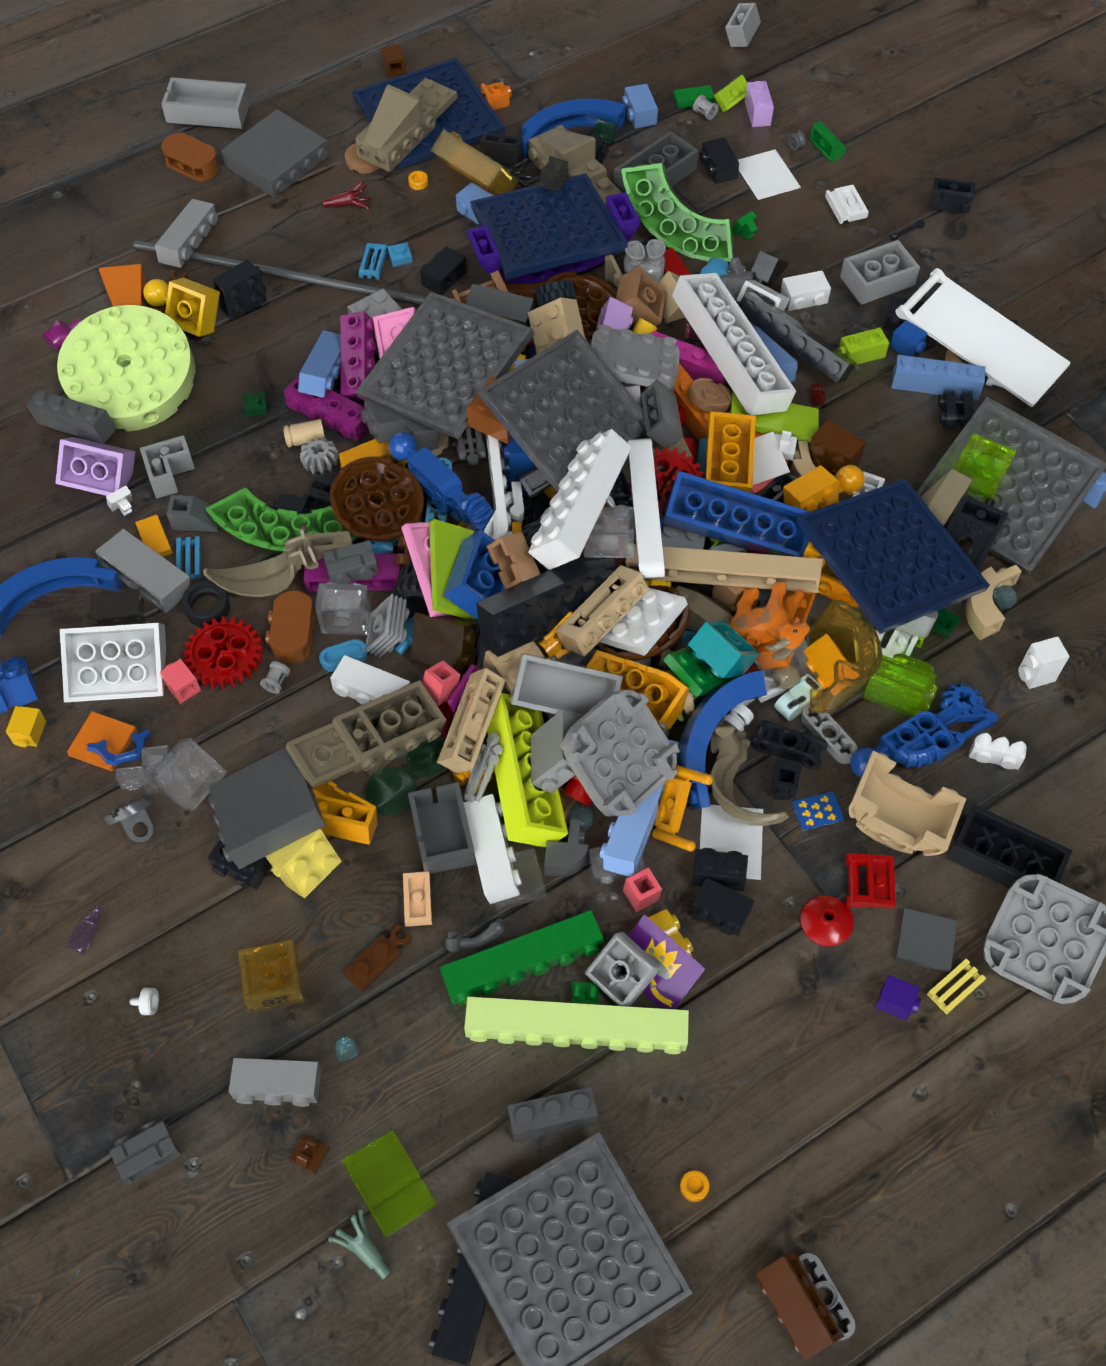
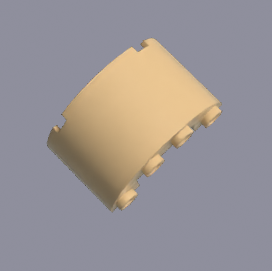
M872 751L849 806V815L851 818H856V826L873 840L900 852L913 854V851L917 850L923 851L924 856L939 855L946 852L966 798L959 795L955 790L942 787L932 796L925 792L923 788L903 781L898 775L890 774L889 772L895 767L896 762L889 759L883 753Z

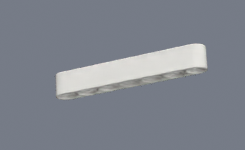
M651 438L628 440V444L631 446L629 464L639 572L644 579L665 577Z

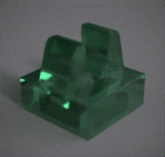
M598 118L593 137L596 139L599 135L605 139L604 143L613 144L617 124Z

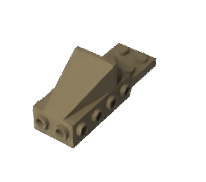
M428 78L423 79L410 93H406L388 84L372 122L355 138L358 157L391 172L436 127V119L457 99V92Z
M560 125L529 139V159L550 181L586 173L605 205L607 196L622 193L606 177L607 170L604 165H601L595 159L596 139L594 137L572 133Z
M419 680L410 685H405L394 692L382 695L369 703L362 704L346 713L337 715L333 718L332 723L287 742L285 748L310 788L314 789L351 771L357 773L364 770L367 771L370 778L375 776L401 752L405 750L408 752L412 751L426 740L431 742L441 735L446 718Z

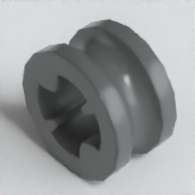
M800 130L788 135V143L792 150L795 151L803 148L806 144L805 136Z

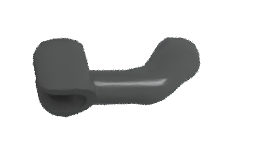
M497 918L496 922H492L483 933L472 938H461V934L458 931H450L445 941L446 949L450 952H456L460 948H475L487 945L503 934L502 919Z

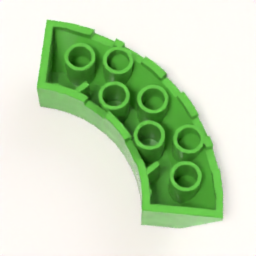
M658 163L621 169L623 183L630 202L644 226L658 240L663 241L667 247L673 248L676 252L693 259L709 261L710 258H720L727 262H733L732 220L706 218L687 208L674 193L666 174L665 164Z
M246 487L205 508L211 518L233 536L255 546L275 551H286L285 541L301 535L299 529L303 525H306L308 533L312 534L347 531L334 516L331 506L312 510L310 514H298L297 511L278 509L277 511L267 507L266 503L256 498ZM350 533L352 541L359 538Z

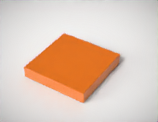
M91 711L67 753L70 757L113 772L116 766L107 764L99 754L88 751L87 744L106 740V749L109 753H124L132 741L131 734L136 733L137 729L135 726Z

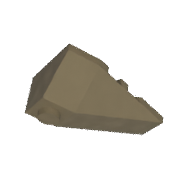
M951 469L920 497L944 528H946L973 479Z
M678 585L676 589L683 597H686L690 606V619L686 629L697 633L705 622L726 621L730 625L735 616L710 596Z

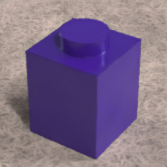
M888 975L883 983L875 1008L906 1021L911 1013H917L921 999L917 997L920 988Z

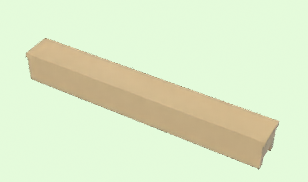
M627 544L626 566L639 572L637 544ZM662 546L665 577L645 578L648 580L748 588L756 587L761 589H772L774 583L785 582L787 584L786 591L801 589L802 592L818 593L823 559Z

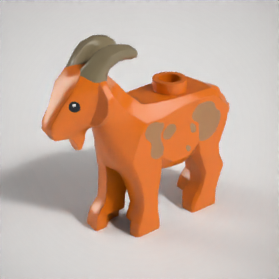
M785 582L773 584L771 596L766 607L756 608L758 604L756 599L759 596V590L756 587L745 589L736 605L737 613L730 623V626L753 647L776 640L777 643L766 646V649L769 651H779L772 655V658L775 660L787 659L810 631L809 625L806 622L801 623L800 619H797L791 625L795 606L801 601L804 594L801 589L796 590L793 594L786 596L783 602L787 585Z

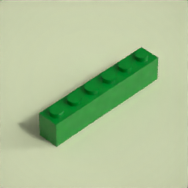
M590 910L441 966V977L452 1005L457 1003L464 1005L467 1004V997H475L483 993L484 995H490L500 989L499 987L504 985H517L523 982L525 977L533 974L536 976L543 975L551 967L559 964L560 966L569 965L575 961V958L580 956H593L603 948L604 938Z

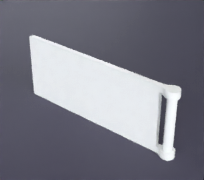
M935 268L930 273L928 280L904 305H900L896 309V315L899 318L908 320L924 330L929 336L969 364L986 366V376L1030 407H1033L1070 365L1067 359L947 278L943 271ZM936 282L941 283L942 285L913 315L910 310Z

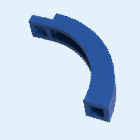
M576 99L558 103L541 110L522 126L523 159L529 157V139L560 125L565 129L592 126L617 132L625 121L626 104L604 99Z
M72 557L36 564L13 575L0 585V636L2 637L8 624L21 609L49 592L76 586H89L119 592L122 582L117 571L111 568L103 569L98 559Z
M763 670L726 682L700 702L690 716L682 733L679 744L680 752L677 755V765L705 773L707 747L712 733L720 720L736 705L746 700L757 699L767 695ZM689 780L692 784L687 800L692 810L711 807L707 785Z

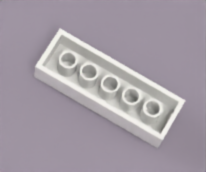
M612 429L604 433L599 432L592 439L584 440L579 444L576 449L577 454L568 465L569 471L559 483L560 489L550 501L551 507L548 513L540 521L542 525L539 531L531 539L532 545L528 553L549 570L580 557L631 450V446Z

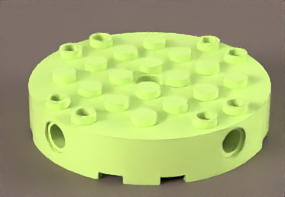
M137 305L115 306L85 318L66 337L60 349L57 363L58 377L68 399L105 409L116 428L125 429V431L146 429L172 416L178 410L177 407L183 400H187L193 388L194 374L196 373L192 351L179 325L169 316L158 310Z

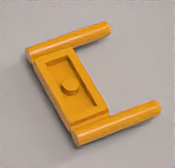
M676 765L675 770L678 773L673 779H667L665 782L654 824L657 827L653 830L652 837L687 851H693L696 847L695 842L675 835L676 832L679 833L692 784L689 780L710 785L713 783V777L703 772Z

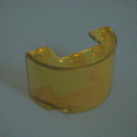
M837 599L831 602L810 627V631L807 634V647L827 633L840 648L848 662L839 659L834 664V683L825 692L816 689L810 690V712L829 713L842 708L876 673L882 661L881 643L871 624L867 626L860 618L862 614L858 610Z

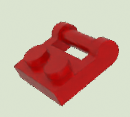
M847 854L845 856V863L848 866L849 896L846 897V906L850 908L873 907L894 909L896 906L894 856ZM860 865L866 866L867 896L859 895Z

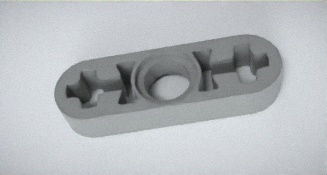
M808 703L804 706L801 714L802 723L814 736L823 738L828 743L826 750L837 762L849 764L852 754L857 750L856 743L820 704ZM809 712L811 714H818L817 718H815L814 716L809 717ZM826 728L832 729L836 736L827 738L823 735L822 730ZM841 748H842L843 750L849 749V750H850L849 754L846 753V752L842 754V753L840 752V751H841Z
M811 1253L801 1255L799 1257L801 1262L806 1261L807 1264H814L815 1269L812 1273L817 1280L821 1276L824 1280L815 1285L817 1290L819 1288H826L831 1292L832 1302L830 1305H827L829 1311L838 1305L840 1310L835 1312L836 1316L840 1321L844 1319L847 1321L846 1333H843L844 1337L838 1341L848 1339L855 1331V1320L820 1259Z

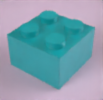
M726 621L705 622L688 643V646L693 649V655L697 659L709 664L711 672L719 678L743 676L760 655Z

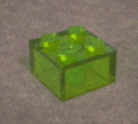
M972 433L954 470L973 479L968 488L969 491L994 500L1014 462L1016 450Z

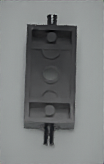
M964 495L946 530L978 571H980L993 544H996L1001 535L1009 513L993 507L996 502L993 499L990 502L991 498H987L985 503ZM968 540L971 542L972 547L964 549L959 545V542Z

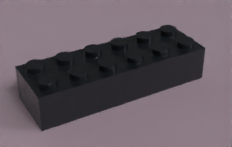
M596 549L477 602L481 645L497 657H500L547 635L568 612L574 613L616 570L615 560ZM617 580L609 587L611 594L615 591L612 586L614 584L617 585Z

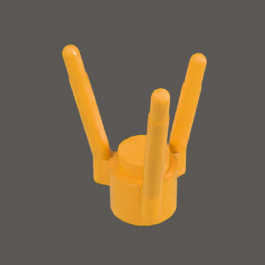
M568 612L551 632L538 643L539 648L548 659H551L553 656L560 659L563 655L572 652L566 648L561 649L563 644L556 633V630L573 614L572 612Z

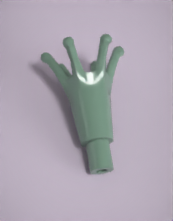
M359 1209L358 1215L361 1227L358 1224L356 1215H352L350 1218L357 1236L353 1238L341 1229H337L335 1234L344 1238L347 1242L334 1236H329L328 1241L338 1243L352 1251L370 1270L373 1268L383 1280L391 1270L382 1260L384 1257L368 1233L363 1216L364 1210Z

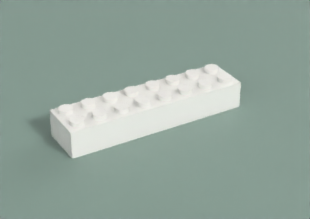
M708 273L680 276L672 297L749 415L787 411L796 393L795 388L718 274Z

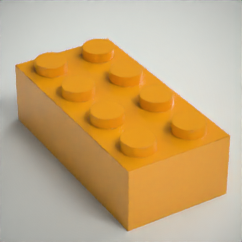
M710 411L706 438L704 479L752 493L756 416Z

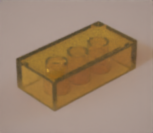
M443 129L431 151L447 166L493 195L513 191L518 181L502 165L461 140L462 137L456 132L452 131L449 133Z

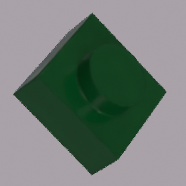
M264 391L242 395L246 417L268 414Z
M945 608L940 609L931 630L948 639L962 618Z

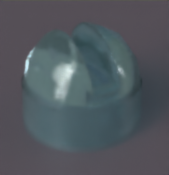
M349 1037L339 1039L335 1045V1054L338 1061L350 1060L359 1053L354 1040Z

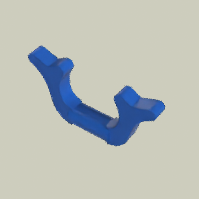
M145 730L140 734H131L132 741L137 745L132 751L120 754L109 753L106 749V740H102L99 743H88L87 748L88 751L99 754L107 764L112 766L129 761H137L144 754V743L150 737V730Z

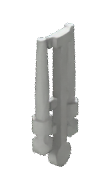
M466 427L467 439L463 440L462 434L457 439L458 459L460 461L467 459L468 464L476 465L479 462V458L486 457L485 443L482 440L480 431L475 429L476 438H472L470 427Z
M494 732L489 734L487 744H482L480 754H478L462 798L464 801L480 802L494 767L499 762V755L502 754L504 747L497 744L499 735ZM484 770H486V771H485V774H484V776H483V779H482V782H481V785H480L478 794H477V796H476V795H475L476 790H477V788H478V785H479V783H480V780H481V778H482V775H483V773H484Z

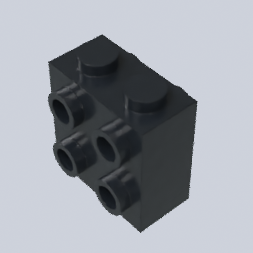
M248 259L213 278L215 290L220 291L218 301L220 309L231 321L267 301L265 296L266 287L261 278L263 273L258 265H253Z

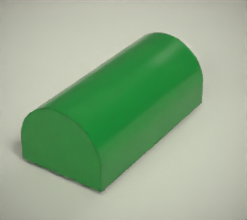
M822 121L814 123L809 138L810 141L831 162L839 160L844 155L846 146Z

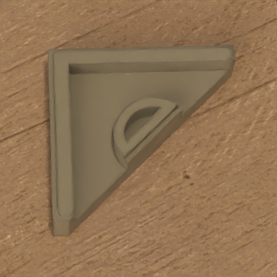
M610 253L605 257V282L617 292L622 273L613 255Z

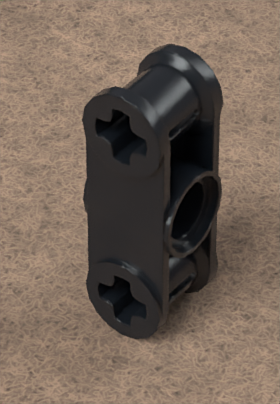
M762 720L758 723V733L756 738H753L751 741L753 749L783 759L802 762L803 766L810 769L820 768L822 753L828 747V743L823 738L786 728L767 720ZM785 743H791L794 746H787Z

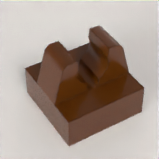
M304 1133L289 1160L316 1175L330 1148Z

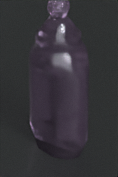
M96 905L95 910L81 919L69 941V949L81 954L87 951L99 929V911L102 909L100 905Z

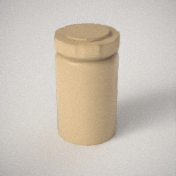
M321 419L291 424L289 427L285 425L283 429L288 448L292 447V445H306L307 440L314 441L315 437L319 440L325 437Z

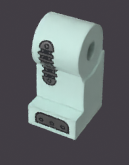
M807 673L797 685L777 700L774 708L788 721H791L802 713L804 706L808 703H816L820 700L823 688Z

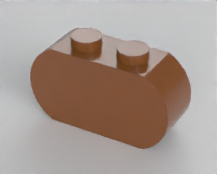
M175 133L163 140L161 148L167 167L198 182L210 180L219 172L216 151L211 145L185 133Z
M300 591L282 593L274 600L273 610H269L268 621L271 627L270 630L266 631V644L270 645L273 656L279 662L289 665L298 664L305 661L311 655L315 622L313 602L308 595Z

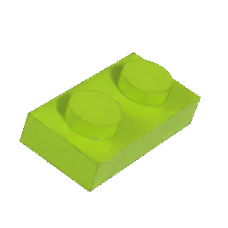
M743 74L714 94L723 112L745 97L747 81Z

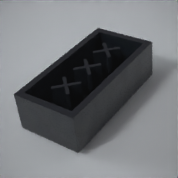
M973 804L947 859L1010 888L1014 881L1024 875L1039 874L1059 883L1073 850Z

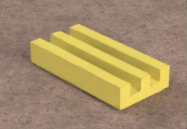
M967 959L959 964L927 994L946 1015L986 980L983 975L980 976L977 973L978 970L975 967L972 968L969 965L970 962ZM963 970L967 972L942 996L938 997L936 995ZM972 977L975 981L947 1006L944 1001Z

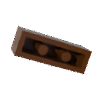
M795 1251L782 1256L756 1273L760 1280L761 1290L770 1298L775 1307L778 1320L787 1328L792 1337V1344L795 1350L802 1355L804 1360L816 1355L844 1337Z

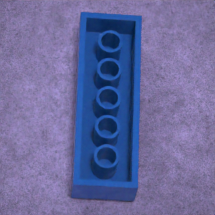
M678 471L674 478L661 523L767 555L803 557L809 542L808 537L796 523L799 515L809 511Z

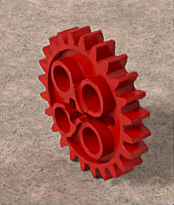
M665 446L662 453L657 447L655 455H653L657 497L662 492L663 484H666L673 469L675 467L678 468L672 476L671 484L667 485L663 496L658 501L660 515H664L668 502L666 497L670 495L673 481L678 471L700 478L704 476L703 471L697 472L700 468V463L692 464L694 456L686 459V451L679 455L677 454V447L674 448L672 453L669 452L668 446ZM665 466L668 471L660 472L657 470V467Z
M222 617L221 622L217 623L216 619L213 618L212 625L209 626L206 622H203V630L195 628L197 635H189L191 642L184 644L186 647V651H183L184 663L195 676L197 682L201 680L204 687L209 682L212 689H215L218 684H221L222 689H225L227 683H230L234 688L235 681L237 680L244 684L243 677L252 678L251 670L258 671L257 663H262L263 661L261 657L264 654L261 638H259L258 631H253L251 624L246 626L243 619L236 623L235 617H232L229 622H226L225 617Z

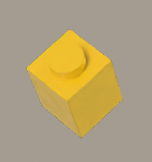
M15 706L6 733L16 746L27 747L28 745L37 747L46 724V719L40 709Z

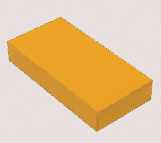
M157 515L135 522L145 545L162 557L172 554Z

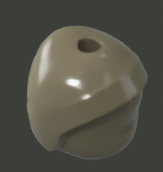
M791 662L789 667L776 668L772 671L775 684L784 690L795 686L800 680L799 671Z

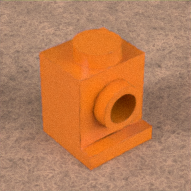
M503 82L488 86L485 83L481 84V93L493 111L510 106L512 93L509 85L505 86Z

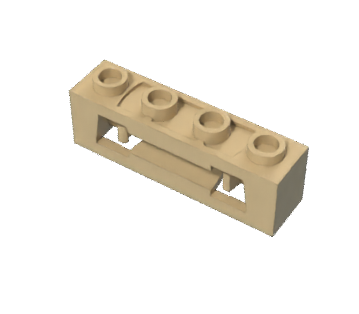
M620 565L556 630L563 646L585 657L649 591L642 574ZM619 578L621 585L617 586L614 584L612 588L615 591L611 594L609 587ZM581 616L583 619L578 620L580 627L573 626L576 620Z
M487 668L470 674L437 763L457 774L474 768L506 679ZM469 750H472L471 755L468 756Z

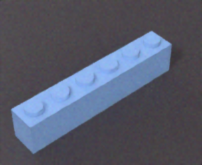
M669 740L670 743H677L679 748L680 742ZM665 782L636 807L638 809L637 812L632 815L616 816L618 817L616 823H611L608 832L609 841L608 843H603L600 851L604 870L629 877L635 874L658 813Z

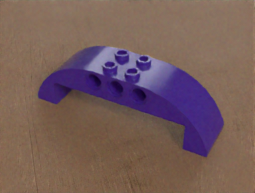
M626 192L607 196L606 207L627 242H629L640 225V219ZM487 225L467 230L468 238L483 269L489 274L499 271L503 281L508 283H535L548 280L564 272H581L603 263L605 257L609 255L606 254L597 258H590L577 263H570L557 268H550L537 273L507 279L500 266V254Z

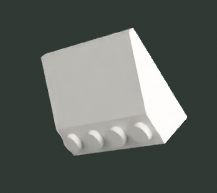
M147 623L60 629L65 703L164 696V681L160 674V671L165 668L166 662L164 624Z

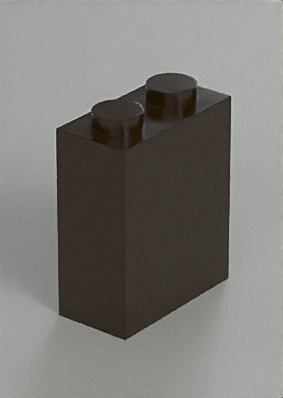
M428 609L415 612L411 659L431 666L445 661L459 674L468 671L469 667L472 664L474 665L475 662L474 650L475 642L478 638V622L453 615L430 617Z

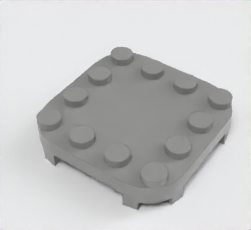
M600 325L598 330L594 332L591 347L620 382L649 387L654 381L658 380L673 392L678 376L680 353L676 345L677 341L674 338H660L650 333H635L629 329H612L607 325Z
M632 690L615 691L607 695L572 725L560 742V747L564 751L567 763L595 806L608 817L634 814L638 811L636 808L662 783L667 779H673L678 773L675 770L677 764L676 753L680 752L677 743H670L646 705L649 699L643 693L639 694Z
M1039 874L1024 875L1014 881L1008 889L983 945L984 960L999 975L1049 1000L1061 1004L1074 1003L1083 997L1085 998L1089 993L1092 982L1106 955V906L1046 876Z

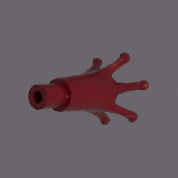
M360 180L350 190L333 195L332 198L323 199L324 207L357 206L370 210V207L366 206L365 202H361L370 201V197H357L358 194L363 193V189L367 188V185L364 184L359 188L364 182Z

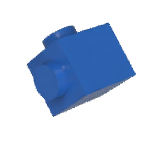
M906 320L894 331L890 347L902 355L914 357L917 353L921 354L925 349L927 332Z

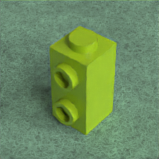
M880 327L841 337L837 349L858 365L885 358L889 341Z

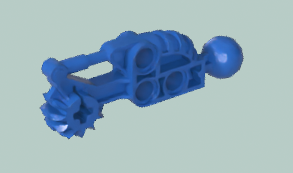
M407 432L395 433L389 440V452L397 460H407L409 470L417 478L423 492L434 502L437 510L442 515L449 513L458 522L463 520L474 533L479 529L484 531L494 514V510L490 507V503L485 500V497H481L477 492L465 495L458 476L430 450L423 447L418 451L417 442L413 435Z
M961 681L956 686L951 684L941 695L940 700L942 702L939 704L941 712L935 715L929 711L920 712L881 736L875 749L870 747L857 749L851 756L850 767L853 773L861 778L872 751L887 755L889 759L895 761L896 764L899 762L904 768L912 766L914 769H917L921 765L928 766L932 762L944 760L948 755L959 749L964 741L972 735H976L986 728H992L998 720V715L984 707V698L978 696L979 690L971 689V683L964 687ZM959 722H977L963 733L947 729ZM901 736L906 737L909 741L904 740ZM936 743L941 744L944 748L939 747Z

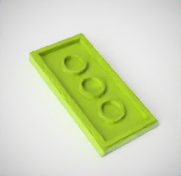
M732 391L730 413L749 415L734 391ZM790 403L787 411L754 415L756 416L755 432L767 434L774 432V434L782 435L783 430L792 432L791 436L797 437L798 441L807 440L808 443H811L812 436L819 429L818 408Z
M433 519L429 522L432 610L474 621L476 618L443 596L461 544L474 531Z

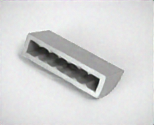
M122 529L95 550L101 567L117 571L120 580L165 614L181 601L184 592L189 587L190 576L125 529Z

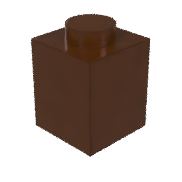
M400 45L381 47L382 62L388 78L406 74L405 58Z

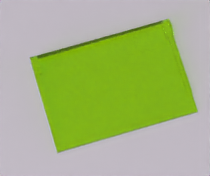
M393 1130L357 1153L342 1160L345 1169L385 1238L437 1205Z

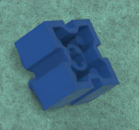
M25 656L9 658L4 662L5 666H3L0 660V713L8 711V708L18 705L19 707L38 700L36 680Z

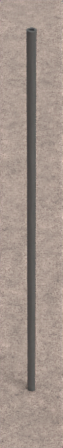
M134 241L135 249L156 253L155 244ZM193 252L189 258L231 268L243 262L199 252ZM252 263L253 265H258L263 274L369 295L383 289ZM384 289L394 300L421 305L427 298Z

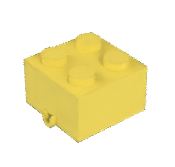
M321 829L265 856L273 867L271 871L277 877H280L288 888L304 899L342 862Z

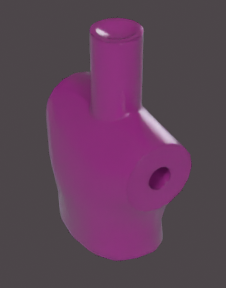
M78 318L69 325H66L61 320H56L51 328L43 333V336L58 351L69 333L82 320Z

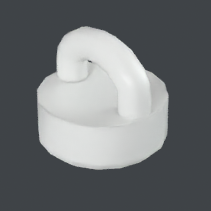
M144 987L140 992V996L131 998L129 1003L139 1006L141 1015H154L159 1004L158 991L156 988Z

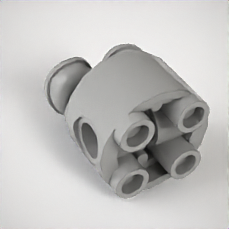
M658 239L650 240L647 245H643L639 241L628 242V248H625L626 255L624 256L623 275L640 266L658 283L664 276L665 258L663 255L666 250L665 243Z

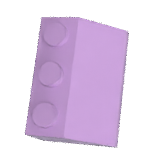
M76 437L60 439L55 484L108 496L126 486L133 474L135 451Z

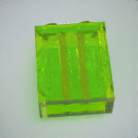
M879 654L863 698L914 717L922 711H928L938 688V686L933 685L937 676L934 674L935 669L929 663L905 654H895L892 658Z

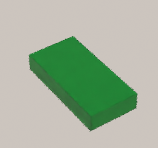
M711 85L673 91L677 108L693 106L700 95H704L709 102L715 103Z

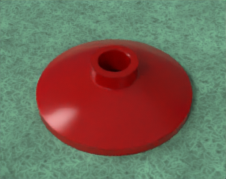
M818 896L811 899L803 907L800 916L801 927L805 935L812 942L826 947L837 946L845 942L851 935L854 926L853 915L844 902L832 896ZM824 915H831L833 917V920H826L824 918Z

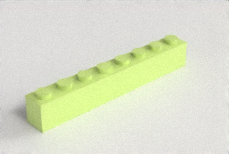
M467 997L464 1030L465 1036L475 1042L498 1039L500 1043L511 1044L516 1040L526 1041V1044L535 1046L541 1045L542 1042L553 1043L557 1047H569L570 1044H579L582 1048L586 1049L609 1046V1049L615 1051L625 1050L626 1047L637 1048V1051L645 1053L658 1049L664 1050L668 1054H680L681 1051H686L688 1045L689 1010Z

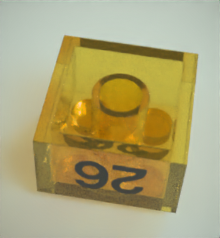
M292 939L238 950L244 1003L250 1013L304 1002L298 954Z

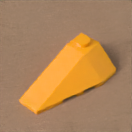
M600 650L596 651L586 666L587 668L623 676L620 691L632 690L639 694L643 693L649 699L646 705L655 720L666 724V729H670L685 707L689 687L668 672L626 660Z

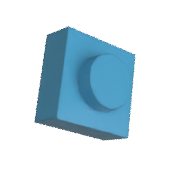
M407 242L387 246L393 267L413 263Z

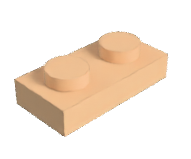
M429 871L403 873L405 926L432 925Z

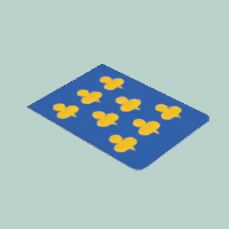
M834 792L792 801L803 831L844 820Z

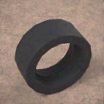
M208 580L196 582L184 592L182 598L183 609L190 622L196 626L204 627L203 622L210 626L212 625L213 618L219 623L222 617L226 618L228 616L230 602L227 592L214 582ZM212 595L220 599L219 605L209 612L202 613L193 610V604L203 596Z

